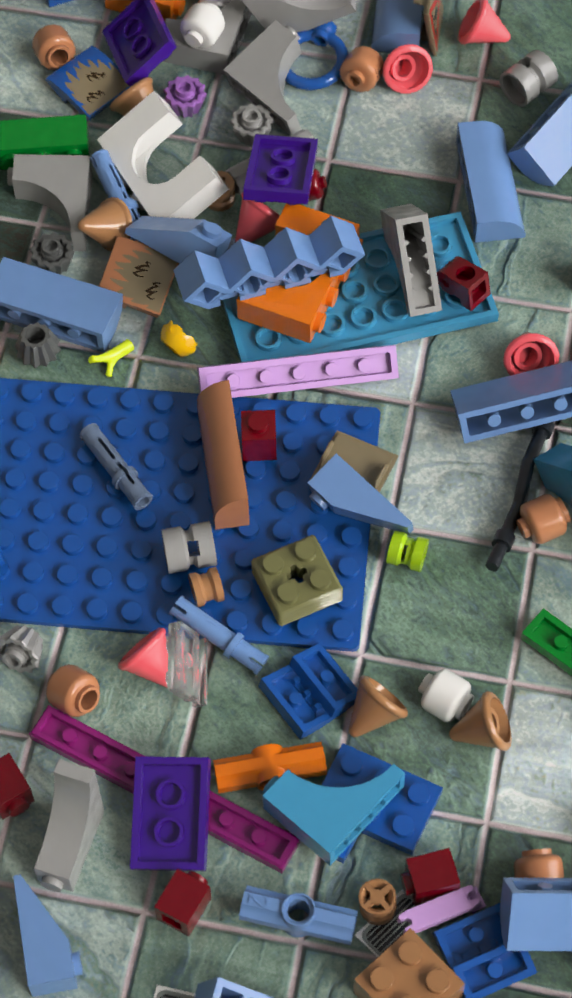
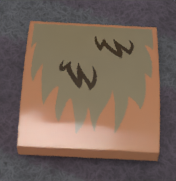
M117 236L99 287L123 294L122 308L125 309L128 306L158 318L175 275L173 270L179 263L141 242Z

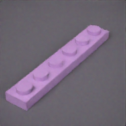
M393 344L197 367L200 393L212 384L229 380L232 398L399 378L396 345Z

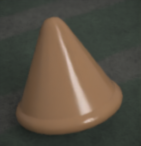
M145 77L129 87L111 103L110 110L125 116L154 91L153 79Z
M111 197L105 199L97 208L82 218L77 226L81 232L98 242L104 249L112 251L117 236L127 239L131 238V236L125 234V230L132 224V216L129 208L121 199Z
M365 675L359 677L358 691L348 728L349 734L352 737H359L408 716L406 707L388 689L371 677Z
M484 692L480 700L450 729L449 737L457 742L507 751L512 743L511 727L499 698L493 692Z

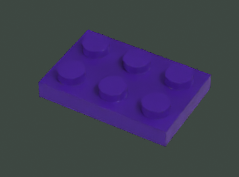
M134 0L102 30L124 82L130 87L141 79L148 77L150 72L163 60H166L177 48L155 0Z
M255 134L243 188V200H254L260 203L279 202L289 205H308L318 150V139Z
M135 757L130 855L131 870L176 871L179 869L181 871L207 872L211 759L209 757Z

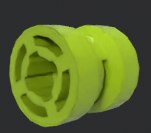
M395 530L389 545L386 563L395 566L404 564L410 570L421 572L428 550L429 539L420 536L414 539L408 537L406 532Z

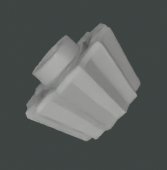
M250 103L247 106H240L238 111L232 113L233 119L230 121V124L240 142H244L245 146H253L255 134L269 135L274 119L270 116V110L264 109L262 105L255 106Z
M26 625L15 626L0 636V662L6 664L9 669L17 670L19 673L24 671L32 673L33 669L38 668L40 664L43 639L39 637V633L35 632L33 628H28Z

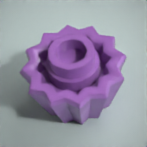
M189 75L185 77L177 76L175 80L168 81V87L163 90L166 95L165 101L177 116H182L183 118L187 116L192 117L193 114H198L207 94L204 91L206 85L200 83L199 78H191Z

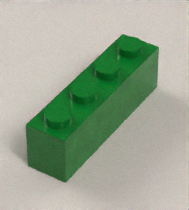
M86 114L1 120L0 170H8V167H13L14 154L90 155Z

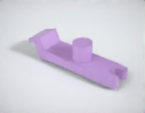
M469 885L406 910L398 916L397 922L407 921L410 923V926L404 929L403 934L409 928L415 933H419L428 928L437 927L441 923L467 912L475 913L486 907V904L477 887Z

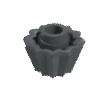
M55 232L49 235L42 234L41 238L33 240L34 246L29 250L32 253L31 260L38 268L60 275L62 272L67 271L75 251L72 249L73 242L67 240L65 234L58 235Z
M38 322L35 324L29 323L19 334L15 348L18 350L16 357L22 359L23 365H32L34 368L40 365L47 367L50 361L57 360L56 354L61 351L58 346L60 339L45 324L40 325Z

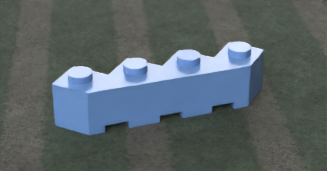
M330 216L310 235L285 227L264 247L239 239L220 258L194 250L173 271L183 301L202 308L211 309L221 306L220 300L239 296L240 301L265 295L266 288L283 284L285 289L308 284L311 283V277L328 273L330 278L343 275L365 256V252L354 224Z

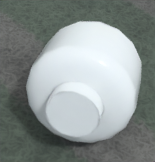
M209 2L195 3L182 19L180 31L189 46L193 48H210L216 43L223 32L225 21L221 10L216 5Z
M441 669L435 675L428 673L418 689V692L423 694L421 698L422 708L446 723L455 719L460 720L467 713L474 700V695L471 694L470 683L448 669Z

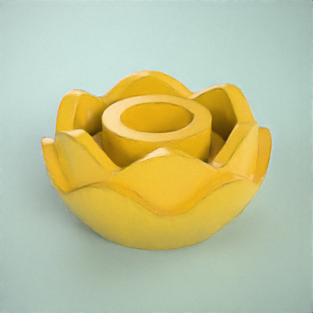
M172 321L163 325L161 341L176 355L185 357L196 351L198 344L195 343L193 337L187 336L179 325L173 324Z

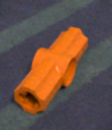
M321 741L286 748L279 744H266L253 749L251 754L213 760L219 794L254 787L263 791L266 784L274 776L280 778L287 770L302 779L327 775L325 754Z

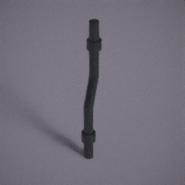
M554 422L532 428L533 436L521 461L513 503L502 528L496 531L491 542L493 548L485 564L486 568L490 571H498L505 553L509 552L516 539L514 533L517 528L516 520L521 518L520 507L528 499L535 465L534 458L539 456L545 440L551 437L555 428Z

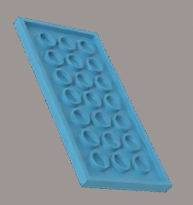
M461 211L428 218L436 272L457 256L482 268ZM383 228L360 233L359 238L363 239L362 247L365 256L351 267L346 282H340L336 303L333 307L328 306L325 313L326 322L321 333H315L311 343L237 319L236 300L238 296L222 300L240 362L394 345L498 321L499 313L492 294L470 311L461 306V299L446 293L439 286L442 311L410 317L407 314L399 272L393 254L384 240ZM319 275L311 277V282L314 281Z

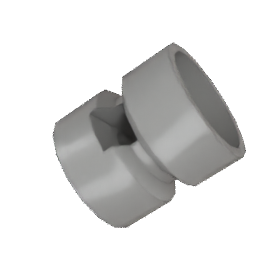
M533 50L523 57L518 64H514L500 75L499 82L504 95L516 106L525 107L539 95V92L543 93L557 82L558 73L549 56L542 51Z
M210 521L190 524L189 529L185 531L181 526L161 529L169 574L188 571L190 565L193 564L198 569L217 566ZM196 541L198 552L189 554L187 542Z

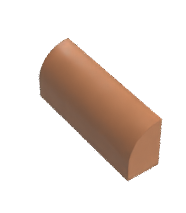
M225 380L208 386L197 397V413L215 530L250 525L248 494L229 380Z

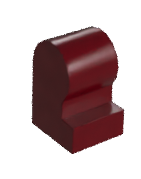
M454 257L437 272L439 286L446 293L461 299V306L470 311L491 294L488 272L462 257Z

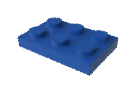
M342 743L321 786L348 787L362 784L378 777L392 765ZM402 770L405 773L404 787L361 833L412 856L439 801L443 787Z

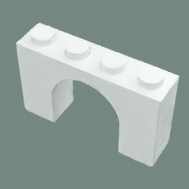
M155 91L150 93L97 140L103 149L108 150L114 166L119 171L118 174L124 187L127 189L131 188L133 194L130 197L137 201L142 211L145 209L149 216L194 219L227 192L229 188L215 168L202 156L197 157L167 182L160 184H150L148 182L146 168L150 155L160 143L183 125L170 105Z

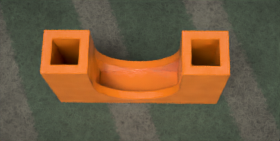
M286 203L275 224V236L285 227L310 235L323 221L333 215L300 204L289 205ZM339 218L341 220L354 224L355 230L359 237L360 224ZM359 238L361 245H363V239ZM351 268L343 275L331 278L328 273L321 274L314 281L303 286L285 289L284 286L278 285L266 288L265 295L240 301L238 296L236 300L237 319L311 343L315 333H321L326 322V310L328 306L333 307L339 294L338 286L341 281L346 282Z

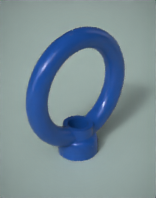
M332 21L308 31L297 32L300 38L298 40L299 44L312 41L321 47L330 45L337 57L334 67L327 74L316 78L301 77L290 69L286 82L291 86L302 90H319L334 84L341 78L340 67L348 55V50L344 42L335 35L337 27Z

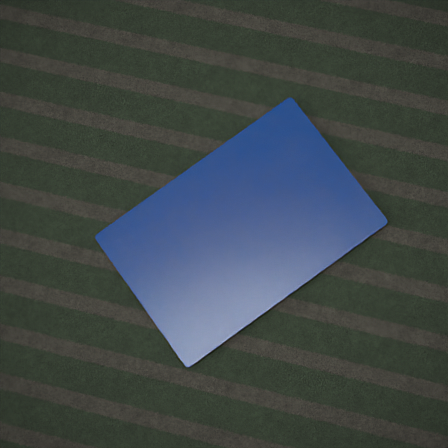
M0 378V546L7 563L0 567V622L149 634L155 629L162 627L166 630V636L206 639L176 617L171 616L169 612L173 606H178L175 603L182 595L196 605L188 574L193 572L203 574L212 567L198 569L193 564L190 565L188 571L169 574L161 529L181 526L185 531L189 529L190 524L210 521L217 557L216 568L223 586L225 601H208L203 607H199L202 611L235 634L238 632L245 636L244 640L248 643L310 648L321 643L326 650L355 652L359 649L370 524L335 514L329 507L322 510L309 497L312 492L308 482L337 430L378 447L380 410L378 408L248 397L232 398L248 494L250 525L215 530L197 413L198 393ZM275 410L277 460L243 461L241 411ZM96 423L128 466H133L137 470L138 479L153 495V499L148 506L140 510L134 509L132 503L122 490H117L113 486L112 477L85 442L80 439L79 434L85 426ZM315 535L343 587V600L284 626H280L252 574L251 560L307 536ZM188 541L189 554L198 552L196 541ZM292 578L295 579L298 583L303 582V578Z

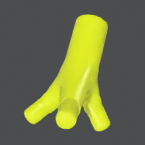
M126 339L100 355L90 356L88 362H105L107 364L105 375L111 377L116 362L132 352L134 345L129 339Z

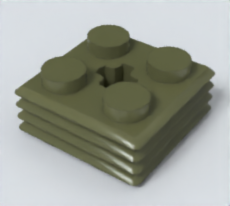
M315 535L307 536L251 560L252 574L280 626H284L343 600V587ZM292 578H303V582L298 583L295 579Z

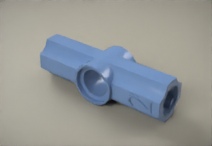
M247 885L241 902L239 920L285 930L288 935L293 937L312 936L351 945L358 911L313 901L304 893L287 895ZM302 909L308 913V917L303 921H294L289 917V914L293 910Z

